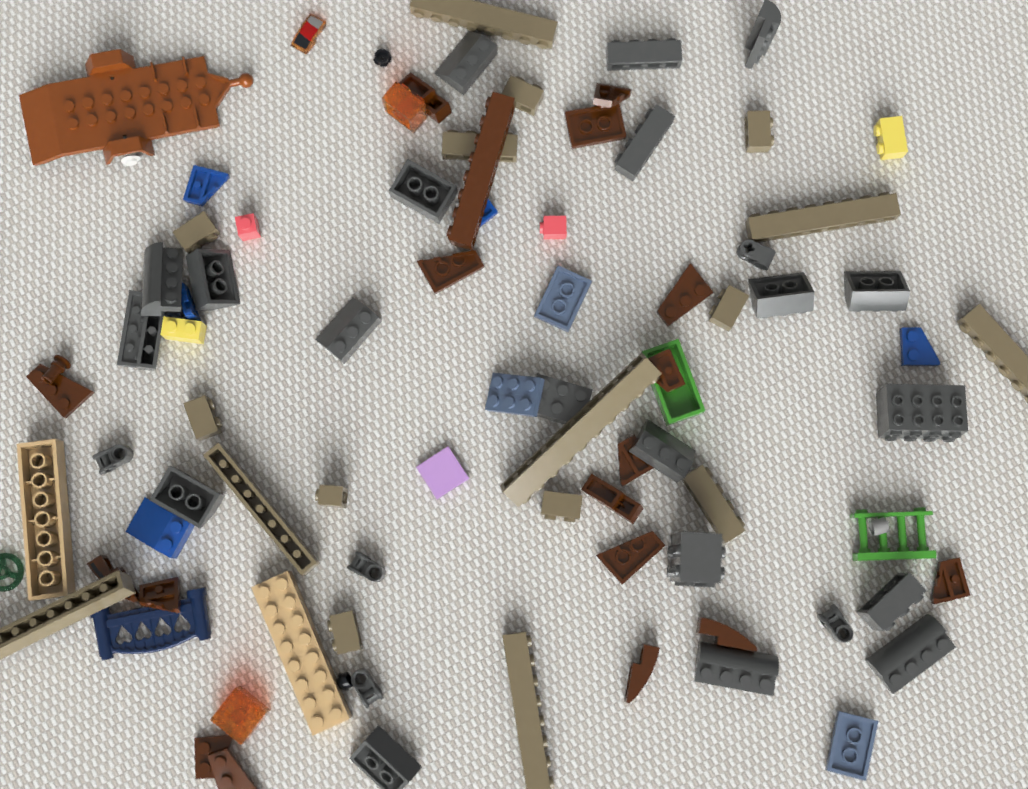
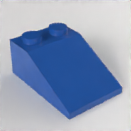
M145 497L125 532L167 557L177 559L195 525Z

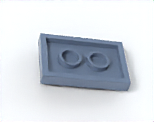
M558 265L534 317L569 332L592 280Z
M493 373L485 410L537 417L545 379Z
M837 710L825 770L866 781L878 721Z

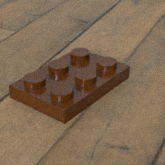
M620 104L612 108L593 106L564 112L571 149L624 140L627 137Z

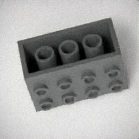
M886 384L876 393L878 438H885V441H896L898 438L904 439L907 442L916 441V439H923L924 442L936 441L935 439H943V442H954L955 439L962 437L963 434L968 432L965 385Z
M684 531L671 534V545L667 549V557L670 558V565H667V577H670V581L675 582V586L715 587V583H721V579L724 580L725 568L722 567V559H725V547L722 546V534Z

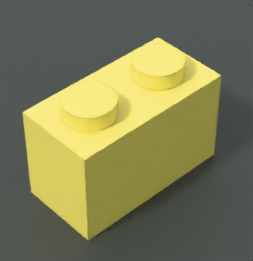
M902 116L880 118L873 128L874 136H877L876 151L877 154H880V160L903 158L908 152Z
M163 316L160 335L167 340L204 344L207 326L202 321Z

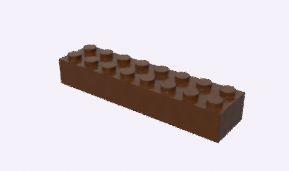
M492 92L491 97H487L485 104L486 115H482L479 125L481 126V132L476 134L474 141L476 149L475 152L470 154V169L465 171L463 178L465 186L464 189L460 188L458 194L459 206L455 207L452 218H454L453 226L449 225L447 231L451 245L471 251L476 242L515 110L514 97Z

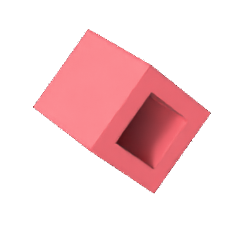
M254 213L235 217L237 232L242 241L261 237L258 219Z
M543 216V222H540V233H543V238L566 239V216Z

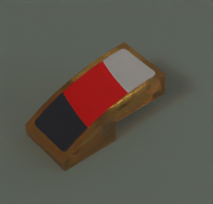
M310 14L296 33L291 47L308 54L316 44L317 37L325 29L326 21Z

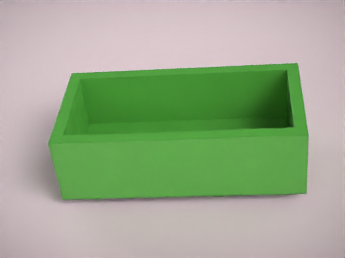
M679 339L642 351L649 358L670 349L686 384L671 392L665 391L656 382L651 385L666 427L701 415L706 411Z

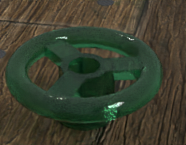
M0 553V580H4L7 577L15 579L10 585L0 586V592H7L13 590L21 583L24 576V567L21 560L14 554ZM6 559H10L16 564L18 573L11 571L7 567ZM2 569L5 571L4 575L1 574Z

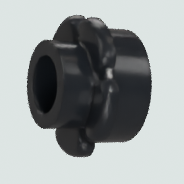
M379 49L374 54V63L380 65V67H386L392 60L389 51L385 49Z
M348 672L338 674L336 683L339 689L348 691L349 688L353 687L351 675Z

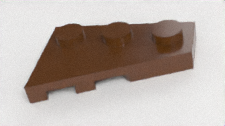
M476 250L445 257H434L428 260H417L434 294L445 290L484 268V264Z
M690 263L656 313L666 326L669 327L714 292Z
M39 364L26 376L63 418L71 415L95 393L61 374L53 381L52 385L45 383L41 377L49 368L42 364Z
M651 531L596 555V557L623 585L666 545Z
M228 747L208 753V760L218 789H257L251 777H248L242 769V765Z

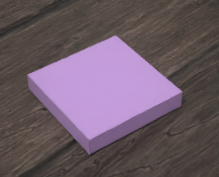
M449 446L416 467L437 500L469 479Z

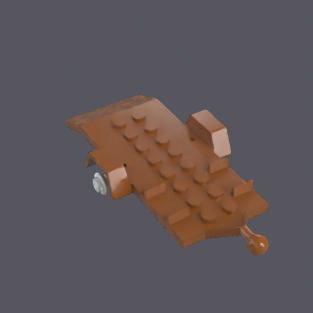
M122 49L90 54L85 64L87 77L46 84L19 95L32 163L34 166L42 165L64 156L103 149L106 165L110 164L115 156L121 155L124 156L121 159L122 163L128 166L136 165L140 160V157L136 156L138 152L155 156L152 144L154 139L220 127L217 108L231 89L230 87L241 85L244 88H249L253 85V77L249 73H243L239 78L228 80V78L208 73L204 56L185 59L182 56V60L156 65L150 62V66L136 68L134 56Z

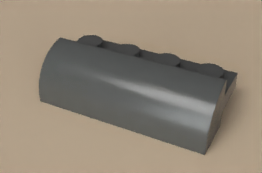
M764 0L745 45V49L751 51L745 65L749 69H752L754 63H759L762 55H766L781 23L780 10L769 0Z
M163 242L151 244L145 249L141 316H161V311L181 312L183 248L163 247Z
M129 290L117 365L154 371L157 367L161 342L160 334L165 311H161V316H141L142 292Z
M926 614L865 661L875 675L882 680L890 693L894 694L955 649L956 646L945 633V628L933 616Z
M698 642L694 675L695 682L774 696L776 676L778 677L779 658L777 655Z

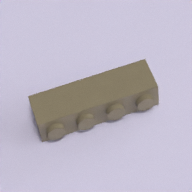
M457 130L443 132L442 158L445 160L469 161L471 152H475L476 149L474 141L477 132L466 131V133H462ZM508 132L499 162L517 163L518 135Z
M701 465L688 473L682 479V482L715 533L722 534V543L725 544L745 532V523L740 516L736 517L732 511L734 506L723 497V489L712 480L713 474L710 469Z

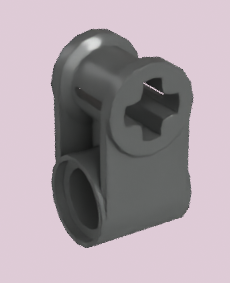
M750 239L743 241L737 248V255L740 259L762 270L769 269L776 253L772 248L763 246Z
M118 444L107 450L100 451L92 457L99 466V474L102 475L130 462L134 453L129 446ZM124 449L125 455L120 459L119 452Z
M356 550V556L352 563L347 566V569L370 581H382L386 575L384 567ZM375 567H378L380 570L378 578H373L371 575V571Z
M834 604L823 614L819 613L817 615L821 624L835 641L849 642L853 638L852 628ZM841 628L846 631L844 639H841L838 635V631Z
M360 668L353 673L351 682L366 708H369L370 704L376 700L384 698L381 689L375 683L368 670ZM359 673L364 674L366 682L359 683L356 680V675Z

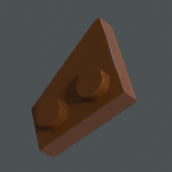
M597 83L593 105L599 108H612L629 98L632 89Z
M635 434L617 444L621 486L628 484L653 469L652 466L629 452L636 439Z
M960 557L938 562L931 604L970 596Z
M174 577L139 585L140 604L150 608L181 613L179 578Z

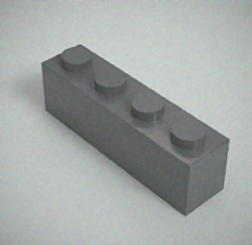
M669 38L660 41L657 39H649L647 41L634 39L629 42H621L619 40L607 42V71L680 68L682 64L681 40Z
M657 104L654 109L650 108L644 117L646 119L645 122L637 126L634 132L636 133L633 139L629 138L624 147L626 150L623 154L619 153L614 161L616 163L615 171L633 182L675 119V115Z

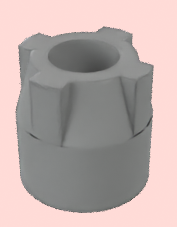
M885 517L869 521V529L873 536L890 532L889 523Z

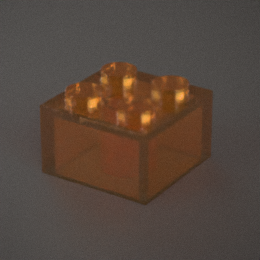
M395 81L382 97L385 112L412 133H415L428 118L425 100L419 95H413L405 84L400 85Z
M240 685L235 687L210 720L242 745L247 742L271 710Z

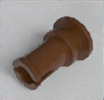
M54 356L55 361L51 362V367L41 377L45 383L52 385L60 373H64L65 369L71 368L70 362L63 356Z

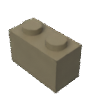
M510 75L501 93L514 97L515 108L532 116H535L544 98V90L536 84L531 85L523 78Z
M770 110L747 111L744 117L746 153H768L770 148L774 146V135H771L773 117H770Z
M204 211L172 232L188 254L196 249H202L203 245L215 241L217 236L220 235V232Z
M731 285L726 289L722 288L717 297L720 299L718 305L714 304L709 312V315H711L709 322L729 332L749 295Z
M204 395L183 403L197 440L203 441L222 433L221 427L223 425L220 417H216L214 412L216 405L213 399Z
M319 485V489H316L315 501H318V505L347 508V488L343 486Z
M543 491L541 515H545L544 519L556 520V517H562L565 522L575 523V519H580L583 495Z
M355 610L329 616L330 620L327 621L329 632H333L332 648L334 652L337 651V655L363 649Z

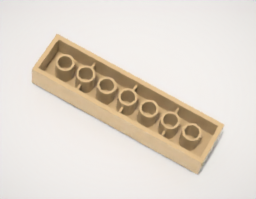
M50 439L17 444L28 601L65 597L75 592L76 588L64 441Z
M286 571L251 587L312 736L353 717L342 690L337 686V678L292 571Z

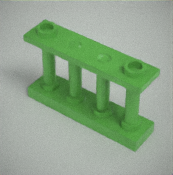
M926 507L913 508L914 511L868 513L867 509L855 510L856 513L850 514V518H858L860 549H858V553H852L853 561L937 558L936 550H929L926 543L924 516L933 515V511H926ZM905 516H916L919 546L917 551H910L909 547H907ZM897 517L899 539L897 552H890L887 544V533L879 535L880 548H878V552H871L868 549L866 518Z

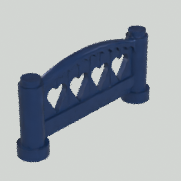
M206 587L186 591L187 599L181 600V613L144 607L110 614V608L107 607L90 615L94 622L98 652L101 660L112 659L115 653L146 654L163 651L185 643L194 637H198L199 641L211 639L210 635L212 632L205 595H207ZM180 614L190 623L191 628L189 630L183 629L181 632L175 630ZM160 618L171 628L170 634L156 635L155 630ZM141 622L151 631L152 636L150 638L143 637L142 640L136 638ZM122 626L131 634V642L124 641L122 644L117 642L116 639Z

